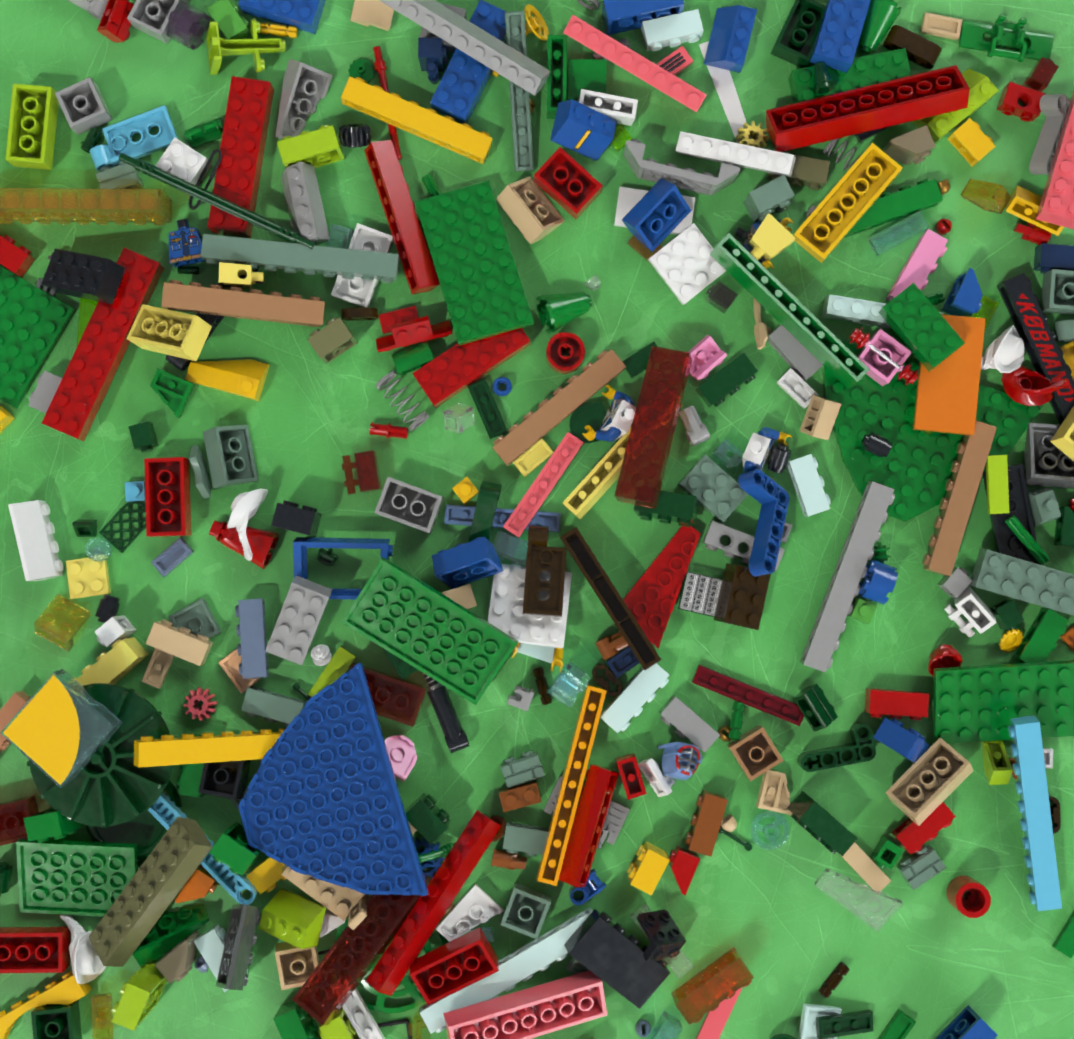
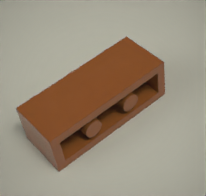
M703 790L702 795H698L696 801L698 809L696 813H693L690 823L693 826L691 832H688L685 838V843L689 850L712 856L728 802L726 797Z

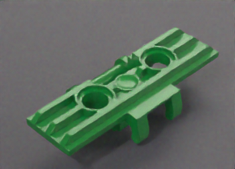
M999 15L995 25L966 20L962 22L959 47L985 51L988 52L987 57L998 56L1016 59L1018 62H1023L1024 58L1045 62L1050 61L1054 35L1024 30L1023 26L1026 24L1027 19L1020 18L1017 24L1003 22L1006 16ZM983 34H989L992 40L990 42L984 41L982 38ZM1024 40L1028 41L1029 48H1027V43ZM996 46H1000V47H1004V48H1013V49H1015L1016 51L1006 50V49H1000V48H995V47H996Z

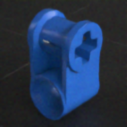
M592 869L590 870L586 887H570V899L573 904L582 905L600 893L606 887V884L601 882L596 875V870ZM577 890L583 892V896L579 899L573 897V893Z

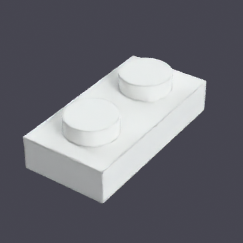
M791 368L776 382L803 409L809 405L812 395H819Z

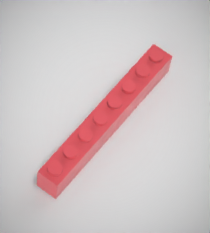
M572 15L563 32L695 112L698 111L707 96L704 92L575 15Z

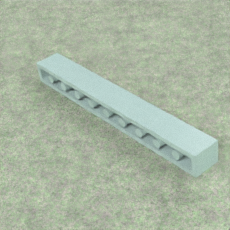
M590 907L499 960L498 972L429 1006L426 1003L419 1007V1013L430 1033L432 1034L435 1031L439 1033L446 1028L443 1013L497 998L499 993L504 990L506 992L512 990L516 986L515 984L521 980L525 982L532 978L533 973L538 970L540 972L546 970L553 961L563 960L568 953L564 944L593 912Z

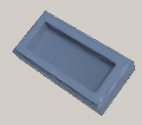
M180 537L151 563L163 577H166L194 551Z

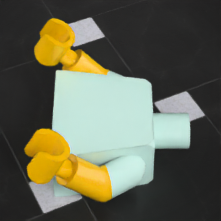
M517 643L512 651L513 655L511 658H514L517 652L551 663V671H553L554 666H559L560 672H562L564 648Z

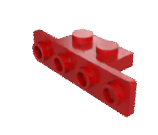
M428 316L392 324L390 326L393 335L377 338L376 346L378 352H386L419 342H427L439 337L443 338L453 334L450 321L431 325Z

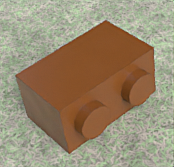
M537 779L511 788L499 789L503 812L542 802Z

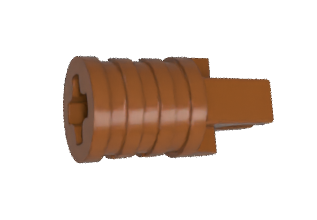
M494 848L491 866L507 868L509 870L526 868L527 857Z

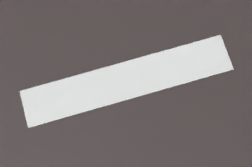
M709 41L699 44L704 60ZM707 65L736 139V136L739 135L738 129L743 128L746 119L730 70Z

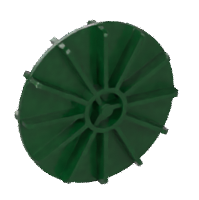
M94 683L69 690L68 693L76 708L80 728L77 756L72 769L61 785L29 757L27 766H30L33 780L41 793L40 799L44 798L56 811L67 817L69 822L75 821L89 826L106 828L135 819L147 811L159 799L169 782L173 765L140 768L134 765V740H140L141 736H153V739H161V735H170L167 725L161 716V711L158 712L147 699L136 693L135 690L114 684Z

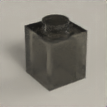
M719 281L716 286L712 284L706 292L709 295L706 301L722 313H725L738 294Z

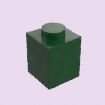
M143 422L128 426L134 449L141 450L143 453L152 451L153 447L158 446L153 423Z
M1004 600L990 608L995 614L996 622L1000 629L1011 631L1020 626L1019 623L1024 621L1013 600Z

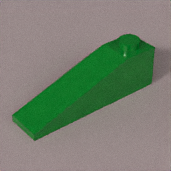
M204 904L183 907L178 911L169 913L164 911L133 953L139 966L141 967L160 958L206 924L209 918Z

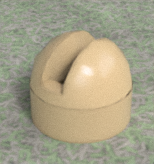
M732 814L724 817L721 822V827L728 832L734 831L737 827L736 819Z

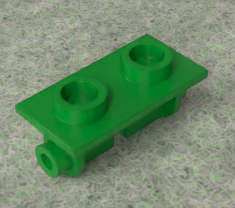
M221 118L185 130L184 135L193 149L222 138L224 126Z

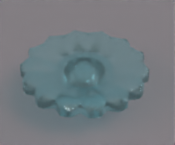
M98 537L90 539L84 548L85 554L88 555L89 559L99 562L107 560L113 551L112 545L108 540Z

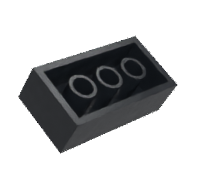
M54 249L44 274L42 285L60 294L112 305L126 268L107 258Z

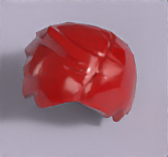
M943 644L938 646L930 653L929 673L934 678V668L961 667L963 659L952 645Z

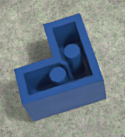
M885 718L873 738L915 763L930 746L925 742L926 738L912 728H909V730L902 727L904 724L894 718L892 721Z

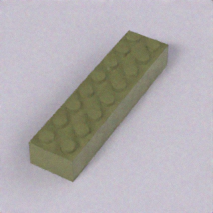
M176 818L90 934L89 939L103 966L123 967L212 849L213 846L195 819Z

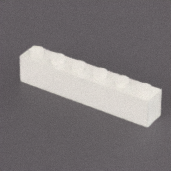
M681 131L676 147V152L679 154L720 163L731 162L739 167L785 175L787 177H791L796 157L792 154Z

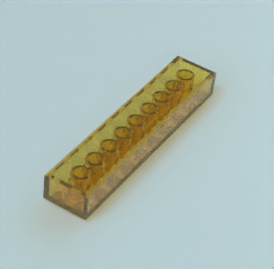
M0 188V223L12 224V221L21 224L38 222L45 225L50 224V222H57L62 225H68L70 222H77V224L88 225L89 222H96L99 225H107L108 222H115L117 225H127V222H134L136 225H146V223L165 225V223H171L172 200L161 189Z

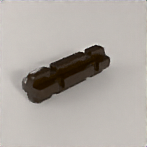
M542 667L534 668L533 673L534 677H536L535 681L539 695H541V702L543 705L550 704L552 699L551 695H549L546 677H544V670Z
M839 963L836 967L837 970L832 972L825 981L826 984L822 985L819 989L820 994L825 998H829L832 994L831 991L835 990L843 980V975L846 976L849 972V967L844 963Z

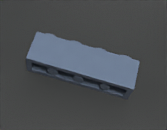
M262 598L238 600L239 605H236L235 611L236 617H239L240 625H237L236 629L237 636H240L241 644H238V655L242 658V663L239 664V675H242L243 679L269 677L268 654L265 651L267 648L265 602Z

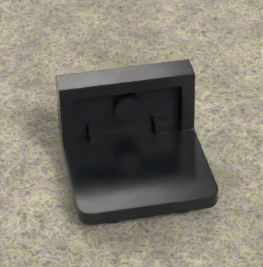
M667 910L641 913L637 916L639 924L651 942L642 955L646 962L659 961L667 957L674 958L680 953V949L686 940Z

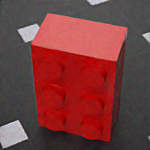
M561 147L534 174V182L575 220L602 192L603 185Z

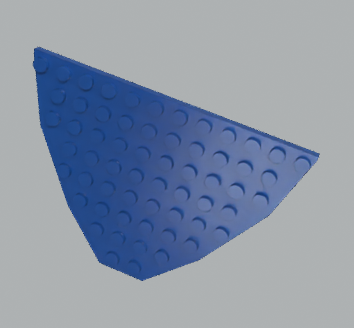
M358 663L332 684L310 698L302 711L292 720L277 739L274 746L263 757L261 765L253 776L244 798L241 799L238 805L248 845L266 853L267 856L287 865L297 873L309 875L341 887H347L363 894L426 896L429 894L364 668L362 663Z

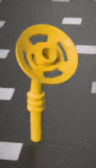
M526 5L524 7L526 36L528 33L533 32L539 39L546 41L549 31L545 20L534 6ZM492 71V72H491V74H492L493 76H495V77H498V76H499V74H498L497 72H495V71Z

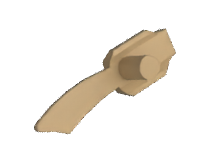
M753 297V311L756 323L754 325L757 349L761 350L766 346L768 335L772 333V328L767 327L766 323L761 322L760 303Z

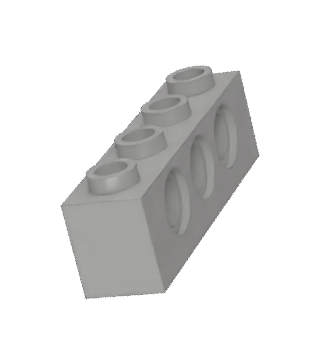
M710 521L702 543L706 544L705 548L715 552L717 549L724 551L723 555L732 559L737 556L742 558V563L749 565L754 537L718 522ZM722 535H726L729 538L727 546H723L720 543ZM741 542L747 545L745 553H741L738 550V545ZM781 547L779 549L775 571H777L783 553L785 551V549Z

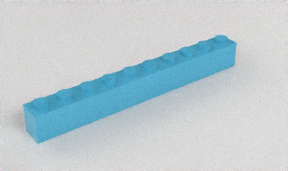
M1035 715L1011 718V726H1008L1010 738H1013V744L1010 745L1012 756H1015L1016 762L1013 763V771L1018 778V782H1015L1017 794L1020 795L1017 805L1019 812H1022L1020 827L1025 837H1022L1023 848L1027 851L1024 861L1026 867L1029 868V874H1026L1028 885L1031 886L1029 900L1031 904L1035 905L1037 911L1062 909L1040 721Z

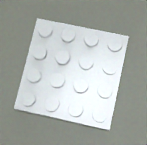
M502 564L504 571L494 574L488 623L516 639L518 643L563 648L572 572H565L562 617L522 614L526 567ZM542 571L539 574L542 581H548L551 577L547 571ZM541 590L538 593V598L545 601L549 598V593Z

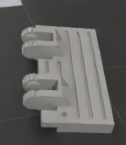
M561 775L543 810L550 815L555 807L562 780ZM611 800L597 849L601 848L608 833L606 842L614 845L630 808Z

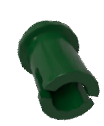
M92 127L85 141L81 142V149L89 154L90 149L96 146L102 136L100 131L96 132L97 129Z

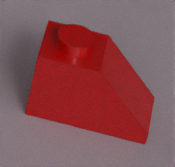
M676 846L675 851L671 850L669 865L681 893L686 895L700 857L693 852Z

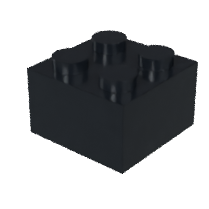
M285 500L283 504L277 503L271 526L316 536L321 514L316 513V508L303 505L302 509L298 508L299 504Z
M251 760L204 763L198 793L235 800L243 799Z

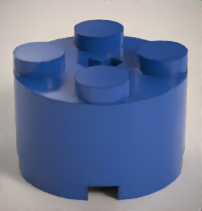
M871 560L869 565L865 566L867 567V572L862 583H859L860 591L858 594L861 597L884 605L889 599L886 595L889 592L892 593L898 576V572H895L897 568Z

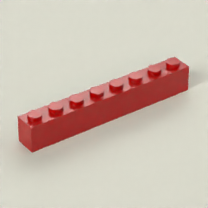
M392 140L371 142L364 152L411 294L432 291L440 285L439 279L433 266L432 256L427 248L426 238L421 230L420 220L415 212L414 202L409 194L408 184L403 176L402 166L397 158V150L393 146Z

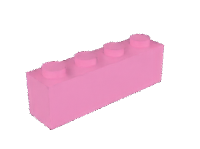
M927 229L921 235L888 293L886 300L891 301L912 283L920 290H923L929 281L927 280L929 273L932 274L938 266L936 263L938 257H942L946 252L947 247L945 245L948 240Z

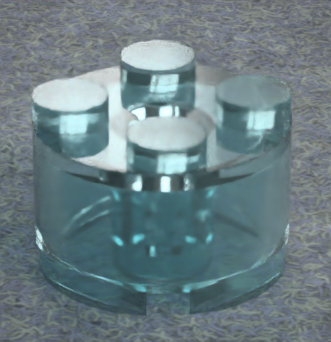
M568 661V664H565L562 668V672H559L555 677L553 686L550 685L546 692L564 706L570 708L576 701L578 693H582L587 687L590 677L574 663Z

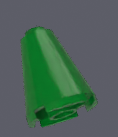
M892 0L870 1L858 42L859 51L870 54V51L874 52L900 14L901 6L896 8L898 4Z
M584 292L550 294L537 297V300H540V304H537L538 315L542 325L548 327L546 332L549 334L588 312L590 306H592L590 296Z

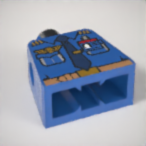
M188 219L178 220V231L169 233L170 264L178 267L206 262L201 258L203 238L197 228H190Z

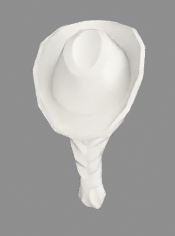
M1014 325L1006 329L988 346L984 356H982L981 369L991 368L997 369L1000 373H1011L1020 368L1024 361V342L1019 337Z
M260 488L241 493L236 496L231 505L232 512L227 529L236 527L239 541L242 543L244 557L248 561H251L253 557L246 535L248 520L256 514L259 506L264 502L268 494L267 489Z
M60 915V918L71 931L72 940L69 951L73 975L77 984H86L98 977L107 966H103L89 939L92 931L86 932L73 919L72 915Z

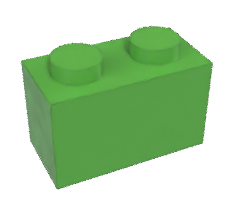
M218 0L207 8L214 22H218V27L226 39H245L251 35L248 30L250 26L244 16L240 18L237 13L239 9L233 0L231 2L229 0Z

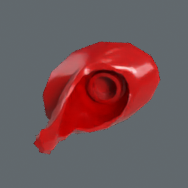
M1020 366V368L1011 373H1003L1001 379L1005 393L1015 402L1026 406H1040L1048 403L1053 398V391L1067 388L1070 383L1068 380L1051 383L1050 379L1024 366Z

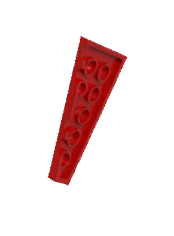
M691 525L690 527H680L623 598L649 641L658 649L701 535Z

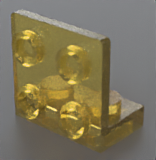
M58 594L35 621V633L69 652L73 647V637L89 618L90 612Z

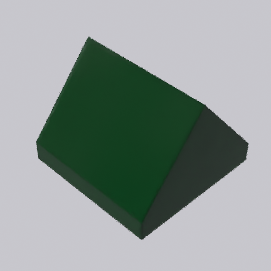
M76 520L72 523L77 537L97 536V520Z

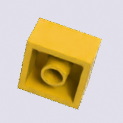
M645 841L644 845L638 847L636 851L637 858L634 863H630L627 873L630 885L652 895L670 859L666 851Z

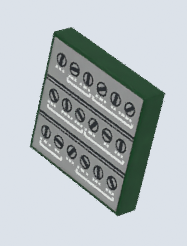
M687 571L678 609L715 617L723 579Z

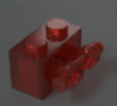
M374 450L354 453L355 462H351L350 455L342 456L343 464L341 465L342 470L345 471L346 481H344V484L347 487L348 495L356 494L355 486H359L362 493L382 490L377 454ZM357 468L358 479L354 480L352 469Z

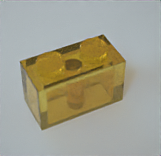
M111 993L91 996L92 1039H113Z

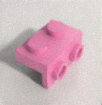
M706 335L679 361L691 377L700 380L707 377L709 371L715 366H719L727 354L718 347L710 335Z

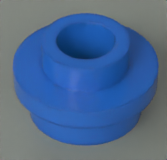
M499 377L494 381L493 390L498 396H506L511 392L512 384L508 378ZM502 383L506 385L504 390L499 389V385Z

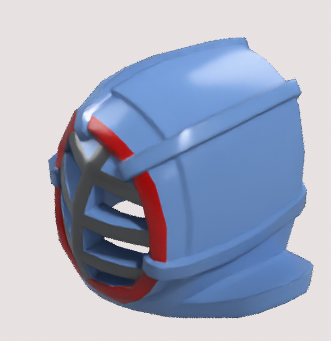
M673 742L658 746V749L665 748L661 757L663 775L674 779H689L703 759L700 750L691 744Z

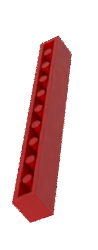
M478 810L475 812L428 884L429 894L419 898L366 979L377 992L392 996L501 828V825Z

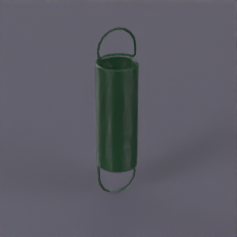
M178 266V274H199V267Z

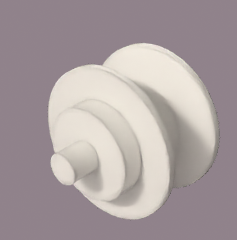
M317 645L311 650V657L315 665L324 666L332 659L330 649L326 645Z

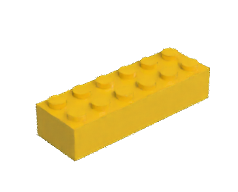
M872 143L794 233L793 236L796 238L794 241L820 263H823L899 175L903 167Z

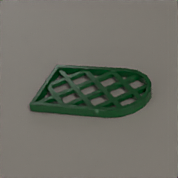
M138 502L125 504L99 533L123 553L146 528V523L141 528V522H146V519L141 520V512H146V506ZM131 504H138V510L131 511ZM122 513H128L129 520L122 521ZM131 513H138V520H132ZM119 515V521H114L115 518ZM132 522H138L139 529L132 530ZM113 523H119L120 530L113 531ZM122 523H129V530H122ZM110 525V531H105V529ZM123 532H129L130 539L123 540ZM132 532H138V533L132 538ZM104 533H110L111 539H109ZM113 533H120V540H113ZM114 542H120V548ZM123 542H128V544L123 548Z

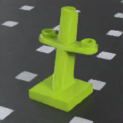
M251 19L250 21L251 39H222L219 37L218 22H210L206 35L210 75H218L222 56L253 54L255 72L260 73L261 70L264 71L265 69L264 59L260 58V54L285 52V40H281V38L257 39V33H260V22L256 21V19Z

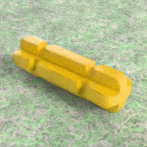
M267 22L260 23V32L262 34L268 35L271 33V35L286 37L289 35L291 38L297 37L298 29L296 26L289 25L287 27V25L271 23L269 25Z

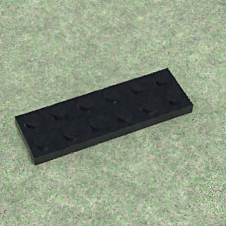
M1023 464L1008 466L1010 513L990 514L996 552L1039 564L1005 523L1006 519L1010 516H1016L1036 541ZM983 471V479L987 496L986 471Z

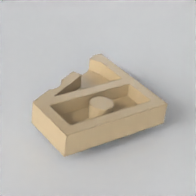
M768 770L763 774L756 807L792 815L793 813L788 809L790 806V793L787 789L786 774Z

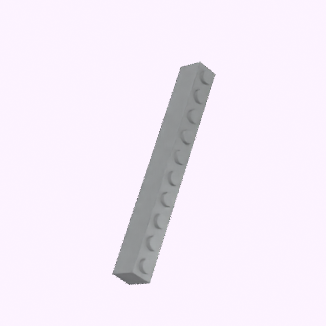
M379 0L534 96L544 87L550 74L548 69L435 0Z
M868 481L800 662L803 665L822 672H826L831 667L833 662L831 656L833 651L838 649L840 640H838L839 635L846 628L847 622H845L847 614L850 615L852 612L853 598L860 591L859 582L866 575L867 567L865 566L874 554V549L872 548L874 542H877L880 538L881 531L879 529L881 524H884L887 519L888 513L886 511L888 505H891L894 501L895 494L893 492L895 489Z

